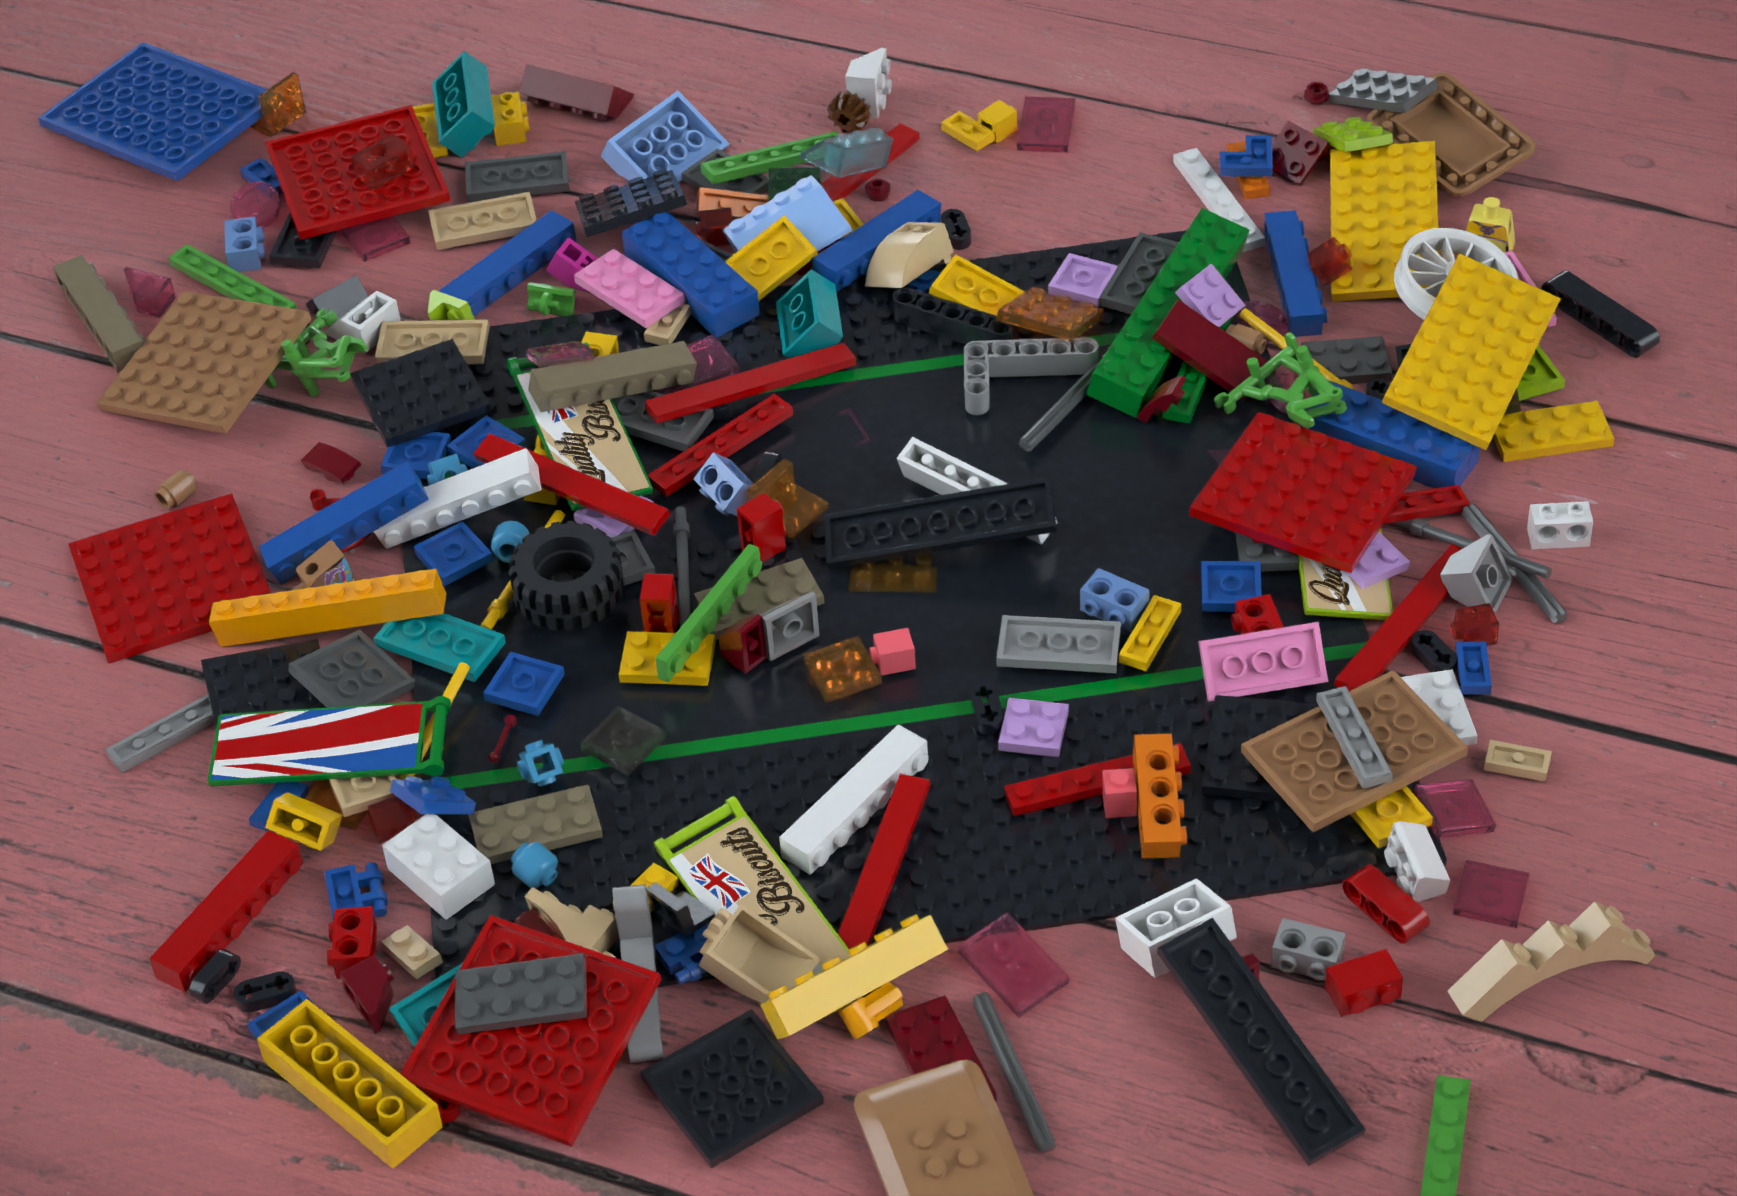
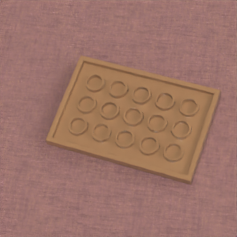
M1394 670L1349 691L1393 773L1392 782L1362 789L1319 706L1241 744V753L1312 832L1467 756L1468 747Z

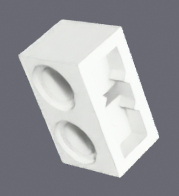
M1588 501L1530 504L1527 532L1532 550L1590 547L1593 518Z

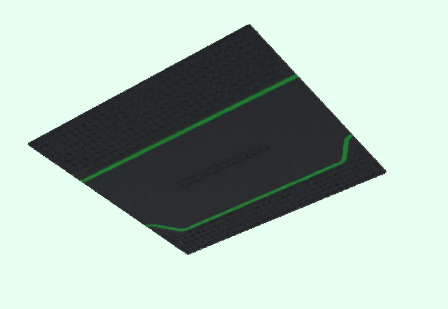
M1187 230L1159 233L1153 236L1179 242ZM1137 237L967 260L1025 291L1022 301L1008 318L1013 323L1014 340L1092 338L1098 342L1100 359L1107 352L1131 316L1129 313L1107 307H1097L1048 294V285L1069 253L1119 266ZM1236 262L1225 281L1246 306L1234 315L1231 324L1235 326L1241 324L1255 329L1239 317L1241 311L1245 308L1253 314L1255 312L1238 263ZM947 264L934 265L928 270L942 272ZM867 274L860 276L848 286L836 292L843 338L838 344L845 343L856 357L855 366L730 402V414L728 417L720 421L712 420L695 442L697 444L774 393L793 407V415L727 458L752 480L753 474L766 451L782 454L781 472L768 496L773 500H777L783 507L786 549L762 562L761 571L803 558L824 595V604L817 606L820 636L772 661H769L768 658L764 659L746 674L721 657L719 639L715 640L708 686L620 683L619 670L627 631L644 632L640 605L643 580L625 585L622 589L623 595L621 600L616 603V607L610 614H605L603 620L598 623L594 621L590 623V627L584 629L576 627L574 631H565V629L558 628V631L549 630L545 625L542 628L534 624L532 620L526 619L521 614V611L517 609L513 596L508 604V611L492 628V631L504 634L506 643L475 682L464 679L451 704L450 711L447 713L442 753L444 772L442 775L436 776L448 779L450 781L449 784L453 787L465 791V795L476 802L474 812L589 784L603 837L549 850L557 857L556 871L558 875L549 886L541 885L535 889L542 893L548 891L566 906L574 905L582 912L591 905L599 910L607 909L614 916L613 888L630 886L653 863L674 874L666 861L658 854L653 842L660 838H668L726 804L725 800L735 796L743 810L838 934L890 798L882 809H878L869 818L864 827L858 828L849 837L847 843L829 856L828 861L823 866H819L811 875L781 857L779 837L898 724L927 741L928 763L923 770L917 771L913 776L929 779L931 786L874 936L889 928L893 932L901 929L900 922L915 914L918 915L919 919L931 915L945 944L1116 918L1196 878L1221 899L1229 901L1341 884L1345 879L1368 864L1375 866L1385 876L1397 875L1394 867L1390 868L1386 862L1384 850L1387 846L1378 849L1350 814L1312 832L1287 803L1202 794V782L1214 701H1208L1198 641L1239 635L1240 633L1239 631L1235 632L1232 626L1231 615L1235 614V612H1202L1201 561L1239 560L1235 532L1189 516V510L1194 500L1258 412L1293 423V420L1287 414V403L1273 398H1267L1262 401L1246 397L1244 401L1240 399L1236 401V409L1232 413L1227 414L1223 405L1219 409L1216 407L1214 398L1220 393L1225 392L1228 394L1230 392L1208 378L1190 424L1163 419L1162 410L1158 416L1152 414L1147 423L1138 418H1134L1086 395L1032 451L1026 452L1019 446L1021 437L1083 375L989 377L990 408L984 414L972 415L965 409L964 347L966 344L898 323L894 319L893 294L901 288L865 286ZM909 283L903 288H909ZM795 284L776 287L759 301L760 315L718 338H715L690 315L672 343L684 341L697 362L693 383L653 391L666 395L683 390L690 385H701L793 358L783 356L776 302ZM617 309L490 326L484 364L467 365L490 403L491 412L434 432L449 433L452 442L487 415L525 438L526 448L534 452L538 433L515 380L509 373L507 358L516 357L520 359L577 346L578 342L582 341L585 332L616 335L619 353L659 345L645 342L644 332L647 328ZM1266 346L1260 356L1269 361L1271 357ZM1176 355L1155 390L1165 382L1177 377L1184 360ZM569 359V360L560 361V362H555V363H550V364H546V365H541V366L526 368V369H522L521 372L528 371V370H531V369H537V368H542V367H547V366L562 364V363L570 362V360H574V359ZM1276 371L1264 379L1265 385L1281 388ZM629 435L647 475L684 452ZM914 437L1008 484L1050 477L1053 486L1055 517L1058 523L1056 524L1057 532L1050 533L1042 545L1027 537L829 569L826 562L824 515L941 495L903 476L896 458L911 438ZM466 465L467 470L473 469L470 466ZM445 473V479L451 477L448 473ZM420 478L423 487L429 486L427 479ZM695 480L690 481L667 497L655 488H653L651 494L643 495V497L652 500L653 503L667 508L670 516L654 536L636 528L634 529L654 565L655 574H674L679 610L676 539L673 537V524L675 523V509L680 506L686 508L687 522L690 525L688 561L691 614L698 607L695 603L694 593L714 587L743 552L741 550L738 517L732 514L725 516L715 508L716 502L708 499L700 492L701 487ZM560 496L557 505L524 501V497L404 542L405 573L429 570L415 555L413 546L462 521L492 552L491 541L494 531L498 525L505 521H517L523 524L529 533L533 535L537 528L545 527L555 510H561L565 514L560 524H567V521H575L574 513L576 511L571 510L567 499ZM492 552L494 561L444 587L447 594L444 613L480 626L488 615L487 610L492 601L499 598L510 581L509 563L497 559ZM1098 568L1149 589V603L1154 595L1181 603V613L1147 671L1119 663V653L1132 633L1122 628L1116 673L997 666L996 658L1002 615L1104 621L1080 610V589ZM1299 569L1261 572L1262 596L1271 595L1284 627L1319 622L1328 682L1239 697L1318 705L1316 701L1317 693L1338 688L1334 686L1335 678L1369 640L1363 619L1306 615L1303 607ZM679 619L676 632L680 629ZM908 628L915 648L916 669L881 676L878 664L872 665L869 647H874L873 634ZM510 652L560 665L564 668L565 675L538 716L487 702L484 699L483 692ZM411 659L413 679H415V702L430 701L438 696H442L453 674ZM980 683H989L996 687L1002 707L1003 720L1008 698L1069 704V713L1059 757L999 751L998 742L1001 731L994 735H985L979 732L976 727L971 706L972 688ZM983 696V703H988L986 696ZM427 712L425 728L433 712ZM507 715H514L517 724L509 730L499 753L500 760L497 763H491L488 756L494 751L505 727L504 718ZM985 715L988 722H991V715ZM1172 734L1173 745L1182 744L1191 764V773L1181 775L1182 789L1177 791L1178 799H1183L1184 818H1180V826H1186L1187 844L1181 845L1180 857L1142 858L1138 808L1137 816L1106 818L1103 795L1013 816L1004 792L1005 785L1133 755L1134 735ZM542 740L543 744L549 743L553 744L554 748L558 747L564 762L561 765L563 773L555 776L556 781L543 786H538L537 782L529 783L527 778L523 779L517 766V762L521 761L519 753L526 751L525 745ZM431 744L422 762L430 759ZM536 757L533 760L536 769L542 767L543 760L540 757ZM420 773V779L431 780L432 777H435ZM1417 780L1407 785L1430 813L1420 781ZM1155 794L1158 797H1165L1162 794ZM436 814L477 849L468 814ZM731 814L673 848L671 852L674 854L736 817ZM1157 821L1160 824H1168L1165 821ZM1432 821V825L1427 827V830L1445 867L1447 858L1434 821ZM511 860L491 864L495 885L447 920L430 906L433 948L440 953L443 961L442 964L435 968L436 979L464 962L490 915L561 939L548 924L531 913L525 899V895L531 888L513 874V863ZM679 879V885L671 892L673 895H677L682 891L687 892ZM653 910L650 912L654 945L680 933L655 915ZM873 936V939H872V941H871V944H873V943L876 942L874 936ZM618 938L608 952L621 960L620 938ZM655 954L656 972L660 974L662 979L658 987L678 984L674 976L675 973L670 975ZM709 972L701 974L702 978L697 981L715 979L716 977Z

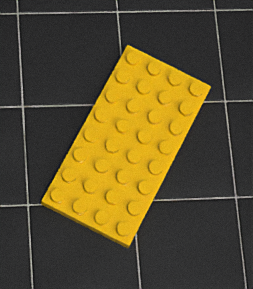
M1435 141L1382 145L1350 152L1330 149L1332 302L1400 297L1394 283V272L1397 263L1401 259L1404 246L1414 235L1425 230L1439 228ZM1420 285L1423 289L1429 287L1427 285Z
M1459 253L1384 395L1382 403L1487 450L1561 298Z

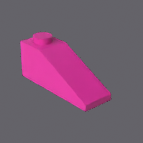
M568 237L555 253L546 271L569 287L589 292L575 283L574 274L598 258Z

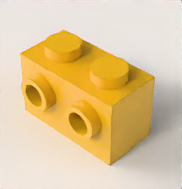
M519 92L492 95L496 145L527 142L525 132L530 131L526 101L521 102Z
M287 792L274 799L265 828L285 838L301 842L308 848L321 851L334 843L343 815Z

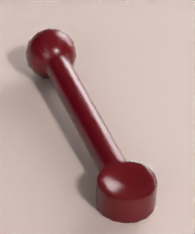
M507 715L504 718L505 727L494 751L488 756L491 763H497L500 760L499 753L509 730L517 724L514 715Z

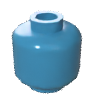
M505 521L498 525L491 541V549L496 558L502 562L509 563L516 546L519 543L523 544V538L529 534L528 529L517 521Z
M539 842L523 843L511 858L513 874L530 888H538L541 885L547 887L558 875L556 871L557 857Z

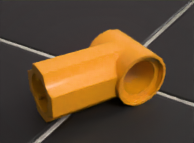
M887 982L866 996H862L843 1006L837 1012L855 1040L876 1028L880 1020L903 1005V995L897 986Z

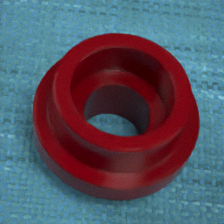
M1321 82L1308 84L1304 91V99L1314 105L1326 102L1329 99L1327 86Z
M875 178L865 185L866 195L874 202L884 201L891 191L889 182L880 178Z

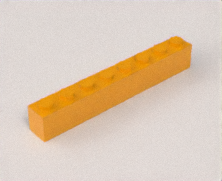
M437 569L419 570L404 574H393L384 577L213 602L209 624L220 647L444 614L447 594Z

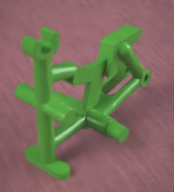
M325 308L317 312V319L301 332L294 343L290 339L281 343L285 355L272 371L273 373L277 368L291 371L294 376L299 378L301 384L311 397L318 395L320 392L314 378L338 379L339 382L348 380L351 376L349 370L355 353L365 352L368 349L363 339L347 335L342 336L333 344L326 341L327 335L321 329L324 326L334 324L338 317L334 310L327 313ZM311 338L318 349L312 355L305 345ZM340 366V369H339V370H323V369L320 368V367L336 368V367ZM272 373L265 381L266 385L271 389L277 385Z
M1291 332L1284 336L1287 344L1286 348L1261 368L1257 358L1252 357L1248 359L1247 365L1251 376L1230 393L1223 392L1214 398L1216 407L1219 409L1223 405L1227 414L1232 413L1236 409L1235 402L1243 396L1262 401L1267 398L1278 399L1288 403L1286 406L1288 417L1305 428H1311L1315 425L1313 418L1333 412L1336 414L1344 413L1347 410V405L1345 401L1341 400L1343 397L1342 389L1335 387L1319 372L1318 367L1314 366L1307 346L1302 345L1298 347L1296 337ZM1281 365L1299 374V377L1288 390L1265 385L1264 379ZM1307 389L1310 398L1303 399V392ZM1327 402L1329 403V404H1327V405L1320 406V407H1316V408L1309 409V410H1306V411H1305V408H1309V407L1316 406V405H1320V404L1327 403Z

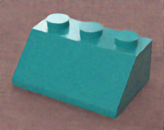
M811 269L776 302L783 356L787 358L835 346L843 338L836 286L833 282Z

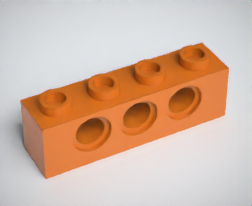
M1172 734L1134 735L1133 762L1137 788L1142 858L1180 857L1181 845L1187 844L1186 826H1180V818H1184L1183 799H1178L1177 791L1182 789L1181 772H1175V764H1179L1178 746H1173ZM1154 767H1159V768H1161V769H1163V770H1155V769H1153V768H1154ZM1155 794H1162L1165 797H1158ZM1157 821H1165L1168 824H1160Z

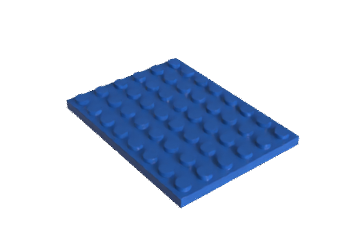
M142 42L39 116L38 120L42 127L178 181L248 127L255 124L265 114L271 112L282 100L279 93Z

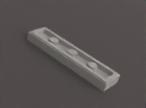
M1346 686L1317 693L1316 701L1362 789L1392 782L1393 773Z
M208 694L105 749L108 758L122 774L214 724Z

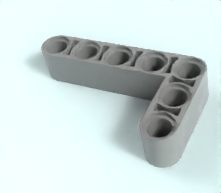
M1082 337L984 340L967 343L964 347V396L966 411L972 415H981L989 410V377L1084 375L1099 360L1098 342L1092 338Z
M645 884L613 888V902L620 938L621 960L656 972L653 928ZM658 987L628 1041L630 1063L663 1059Z

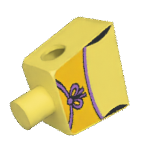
M1495 197L1486 198L1483 205L1475 204L1466 231L1488 240L1503 253L1513 251L1515 234L1512 211L1500 208V201Z

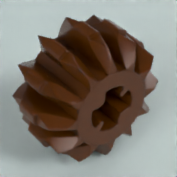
M848 90L844 93L839 92L828 105V119L834 121L833 126L840 127L841 132L847 130L850 134L854 131L860 132L870 120V105L865 104V98H859L857 92L851 94Z

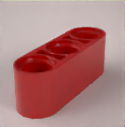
M1368 864L1342 882V889L1347 898L1397 942L1404 944L1429 927L1430 919L1426 911L1375 866Z

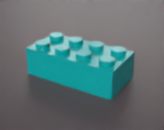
M465 51L432 82L439 143L462 158L469 151L474 150L478 142L485 135H489L495 126L487 66Z

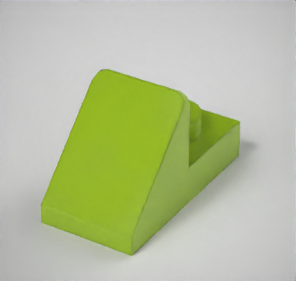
M436 290L430 292L428 306L430 321L475 320L468 302Z

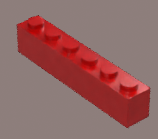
M268 830L149 958L155 978L185 993L190 988L193 978L219 950L225 949L234 939L238 938L246 925L260 914L267 902L280 892L282 886L292 875L299 871L303 861L298 843Z

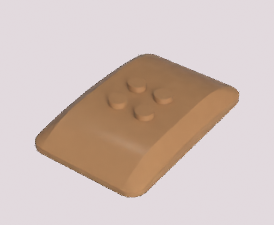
M1442 72L1430 76V78H1436L1438 88L1406 113L1375 109L1367 116V122H1372V125L1381 126L1383 130L1392 133L1393 144L1435 141L1437 186L1456 197L1469 195L1525 161L1536 151V144L1529 136L1448 73Z
M956 1061L864 1090L855 1097V1115L887 1196H1034L985 1077L979 1066L973 1061Z

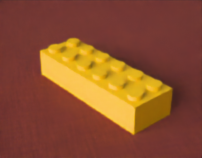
M308 999L304 1000L257 1038L263 1060L269 1067L392 1169L443 1127L437 1103Z

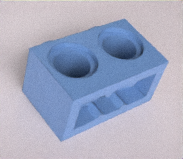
M256 217L225 220V254L228 266L238 272L261 269V258H265L263 245L265 238L263 227H258Z
M714 452L694 477V480L701 487L700 492L708 499L714 500L716 502L715 508L725 516L732 514L738 517L737 508L756 498L761 492L730 459Z
M1100 568L1095 571L1080 589L1081 611L1104 621L1121 622V628L1132 632L1149 604V589Z

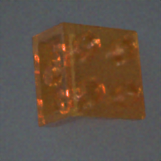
M292 72L259 95L263 117L250 127L271 138L306 113L297 73Z
M785 458L747 489L748 502L765 492L771 499L777 500L782 505L784 510V528L786 536L794 538L828 508L827 501L795 484L793 463Z

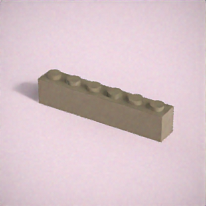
M83 255L53 266L60 289L116 371H122L135 352L143 346L145 342L144 336L142 334L138 335L132 319L127 320V314L123 306H117L114 293L112 291L108 292L102 276L98 277L93 263H87Z
M684 341L531 369L528 391L540 412L690 384L694 380L697 362Z

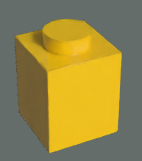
M998 100L978 113V122L995 132L993 143L998 144L1018 130L1017 110Z

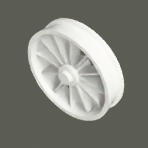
M1453 228L1429 229L1414 235L1404 246L1401 259L1397 263L1394 272V283L1400 298L1406 306L1425 320L1436 299L1433 296L1439 293L1456 261L1453 253L1463 254L1518 279L1517 272L1510 259L1497 246L1476 234ZM1436 251H1441L1443 257H1441ZM1420 285H1427L1429 287L1423 289Z

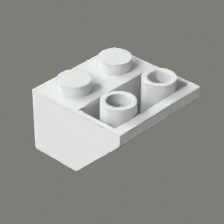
M880 48L852 60L845 76L846 90L850 91L851 94L857 92L858 97L865 98L864 103L870 105V119H878L881 109H885L886 95L891 93L892 80L888 79L891 61L887 59L886 48Z
M376 291L326 330V334L337 340L344 335L361 338L368 348L365 352H362L366 354L378 344L382 321H401L397 301Z
M1402 821L1395 822L1388 837V844L1384 850V855L1390 868L1394 867L1397 873L1398 887L1416 902L1445 894L1450 878L1426 826Z

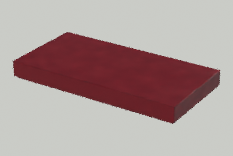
M1179 299L1152 337L1153 340L1229 392L1251 376L1247 365L1248 359L1252 357L1257 358L1260 368L1268 362ZM1246 396L1241 397L1240 400L1244 401Z

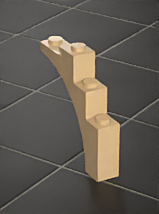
M533 887L525 895L531 913L548 924L562 940L616 958L608 952L619 938L616 917L607 909L599 910L589 905L582 912L574 905L566 906L562 904L552 893L548 891L542 893Z
M1593 902L1569 926L1566 924L1559 925L1548 920L1523 945L1501 939L1447 992L1463 1016L1482 1022L1500 1006L1522 991L1568 969L1609 960H1631L1648 964L1656 955L1649 946L1651 941L1648 936L1640 929L1633 930L1622 923L1624 917L1614 906L1610 905L1607 907Z

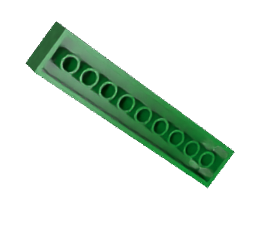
M1201 208L1092 374L1086 395L1137 418L1146 401L1176 357L1174 353L1152 339L1177 300L1179 299L1182 302L1175 292L1210 264L1215 267L1225 280L1243 252L1249 229Z

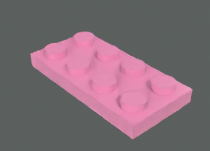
M612 249L574 274L576 284L645 328H648L686 302L685 293L615 249Z
M1319 622L1198 641L1208 701H1215V695L1239 697L1328 682Z

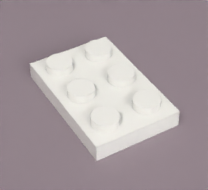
M1453 669L1401 677L1465 745L1477 744L1478 735Z

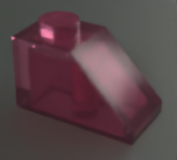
M130 267L124 269L128 288L137 312L160 318L176 299L171 278Z

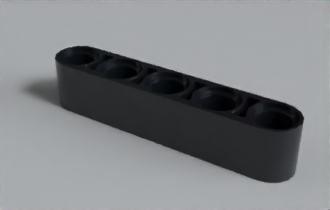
M1563 270L1541 286V290L1561 298L1557 306L1558 309L1631 357L1638 358L1660 342V335L1654 326L1567 270Z
M910 288L898 289L893 294L894 319L900 324L963 344L971 341L1014 340L1013 323L1008 319Z

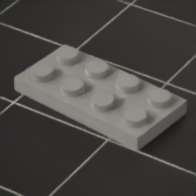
M1002 615L996 658L997 666L1116 673L1121 622Z

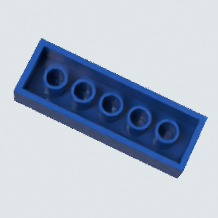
M668 211L655 214L622 231L624 255L685 293L686 302L683 304L690 305V315L715 338L760 315L758 291Z
M1331 381L1329 382L1335 387L1342 389L1343 397L1341 400L1345 401L1347 410L1342 414L1333 412L1313 418L1315 425L1307 428L1415 465L1417 468L1412 480L1431 488L1461 486L1479 460V447L1387 406L1378 398ZM1327 402V403H1323V404H1320V405L1312 406V407L1306 408L1305 411H1306V410H1309V409L1316 408V407L1324 406V405H1327V404H1329V403Z

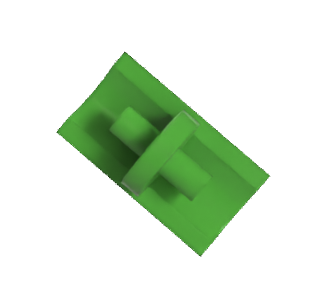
M532 282L527 285L529 295L527 310L539 311L542 315L546 316L550 313L562 316L575 314L576 290L574 288L550 286V284Z

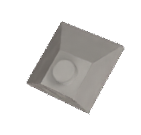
M1492 534L1485 535L1451 555L1440 574L1442 583L1446 586L1451 598L1487 618L1494 617L1513 581V577Z
M813 591L759 614L763 619L766 656L769 661L820 636L816 594Z

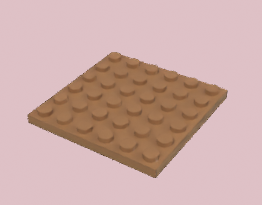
M183 291L155 329L149 334L143 346L135 352L131 360L105 391L97 405L101 411L226 434L284 357L285 351L281 343L287 339L294 343L312 318L308 311Z

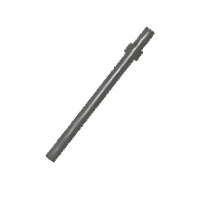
M680 506L675 509L673 537L676 539L679 624L681 627L691 615L688 561L690 525L687 522L686 508Z
M1420 518L1392 523L1410 530V533L1419 537L1428 536L1450 545L1454 544L1462 549L1475 542L1474 540L1431 526L1428 521ZM1500 550L1506 565L1546 579L1550 577L1552 568Z

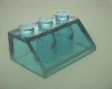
M874 127L865 131H853L851 134H838L836 137L826 138L801 152L800 158L837 177L861 173L887 166L893 138L885 135L882 129Z

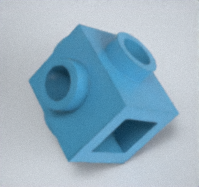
M454 454L429 462L427 465L430 475H427V481L429 485L445 480V473L452 477L468 470L465 464H460L458 455Z
M539 740L525 745L526 751L519 753L521 761L517 762L521 777L523 779L527 778L529 783L537 782L538 786H543L556 781L555 776L563 773L561 765L564 762L558 747L554 748L553 744H543V741ZM536 757H540L543 760V765L539 769L535 768L533 762Z

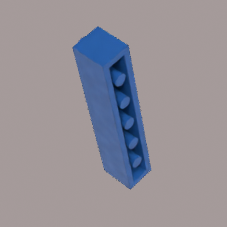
M916 190L813 257L812 270L833 282L836 286V292L867 273L871 258L877 247L890 233L907 222L940 223L942 203L922 191Z
M551 210L441 288L439 292L468 302L473 316H476L548 264L568 237L577 243L574 222Z
M1296 210L1264 213V237L1288 332H1291L1295 337L1322 335L1323 323H1327L1326 307H1321L1323 303L1322 291L1317 289V273L1312 272V254H1307L1309 252L1307 237L1303 238V221L1298 220Z
M408 461L263 543L259 548L268 570L281 585L297 576V566L328 541L332 540L342 550L424 503L429 498L420 478Z

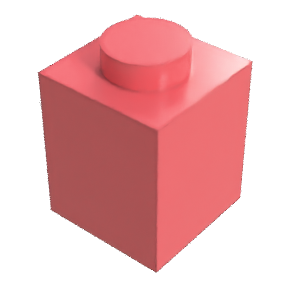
M908 628L873 634L874 647H869L872 665L878 664L881 676L916 669L915 648Z
M1134 768L1102 770L1105 817L1137 816V788Z

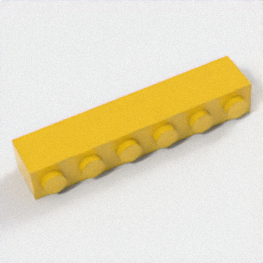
M915 914L900 922L901 929L893 932L889 928L875 935V943L867 946L863 942L849 949V957L840 960L839 956L821 964L823 971L814 975L811 970L795 978L797 985L787 989L786 985H782L767 993L770 999L761 1003L760 1006L777 1040L796 1033L948 950L931 915L919 919L918 915Z

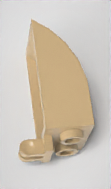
M907 222L886 236L871 258L865 286L903 288L937 263L948 264L951 260L950 254L954 251L945 224Z
M741 903L733 915L726 909H719L703 933L707 941L699 951L704 955L699 963L701 968L730 988L760 1003L769 1000L770 998L767 993L782 985H786L787 989L797 985L795 978L808 971H813L820 960L815 954Z

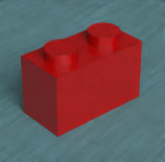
M764 492L737 508L741 550H744L748 544L759 547L760 561L764 562L786 549V530L783 523L784 510L777 500L771 499Z
M1387 949L1326 967L1325 989L1341 1017L1352 1013H1361L1367 1008L1380 1004H1389L1401 998L1403 976Z

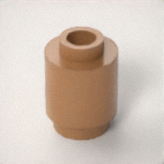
M1231 324L1226 330V333L1255 353L1261 355L1264 352L1267 340L1264 339L1263 332L1241 324L1236 326Z
M177 470L158 485V490L154 492L155 498L167 510L171 507L176 508L196 492L197 481L190 472Z

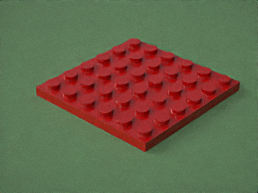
M412 105L265 142L300 240L451 201L447 186Z
M1258 412L1190 506L1189 516L1352 573L1414 478L1417 466Z
M232 493L68 543L108 663L213 631L209 624L213 602L272 594Z
M490 915L459 970L583 953L586 958L587 1017L458 1034L455 1029L454 978L400 1074L423 1093L572 1147L661 982V976L658 972Z

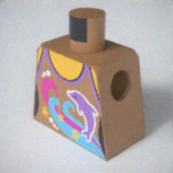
M330 540L297 566L296 572L302 583L290 591L357 581L344 554Z

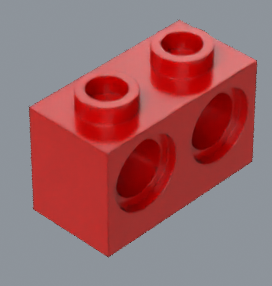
M644 573L640 594L644 632L676 633L679 610L674 574Z
M1270 594L1236 601L1235 614L1231 615L1232 626L1235 632L1239 631L1240 634L1284 627Z
M373 906L335 909L334 922H329L328 926L332 947L327 948V963L329 967L333 966L336 979H341L340 972L372 955L376 957L378 926Z

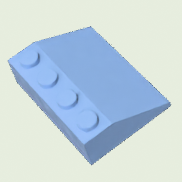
M676 91L609 139L601 157L618 175L627 180L637 177L645 179L653 176L652 174L658 170L667 169V171H673L679 183L682 181L681 173L717 148L723 151L729 146V143L679 91Z
M812 175L799 180L790 189L776 194L772 200L755 207L749 214L741 219L732 221L728 227L723 229L735 253L784 215L817 249V252L852 231L848 222Z

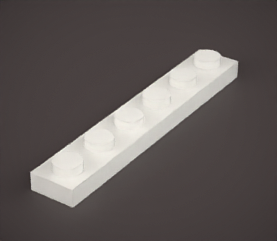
M1194 148L1174 154L1173 163L1208 210L1250 230L1243 252L1265 246L1264 235L1199 150Z

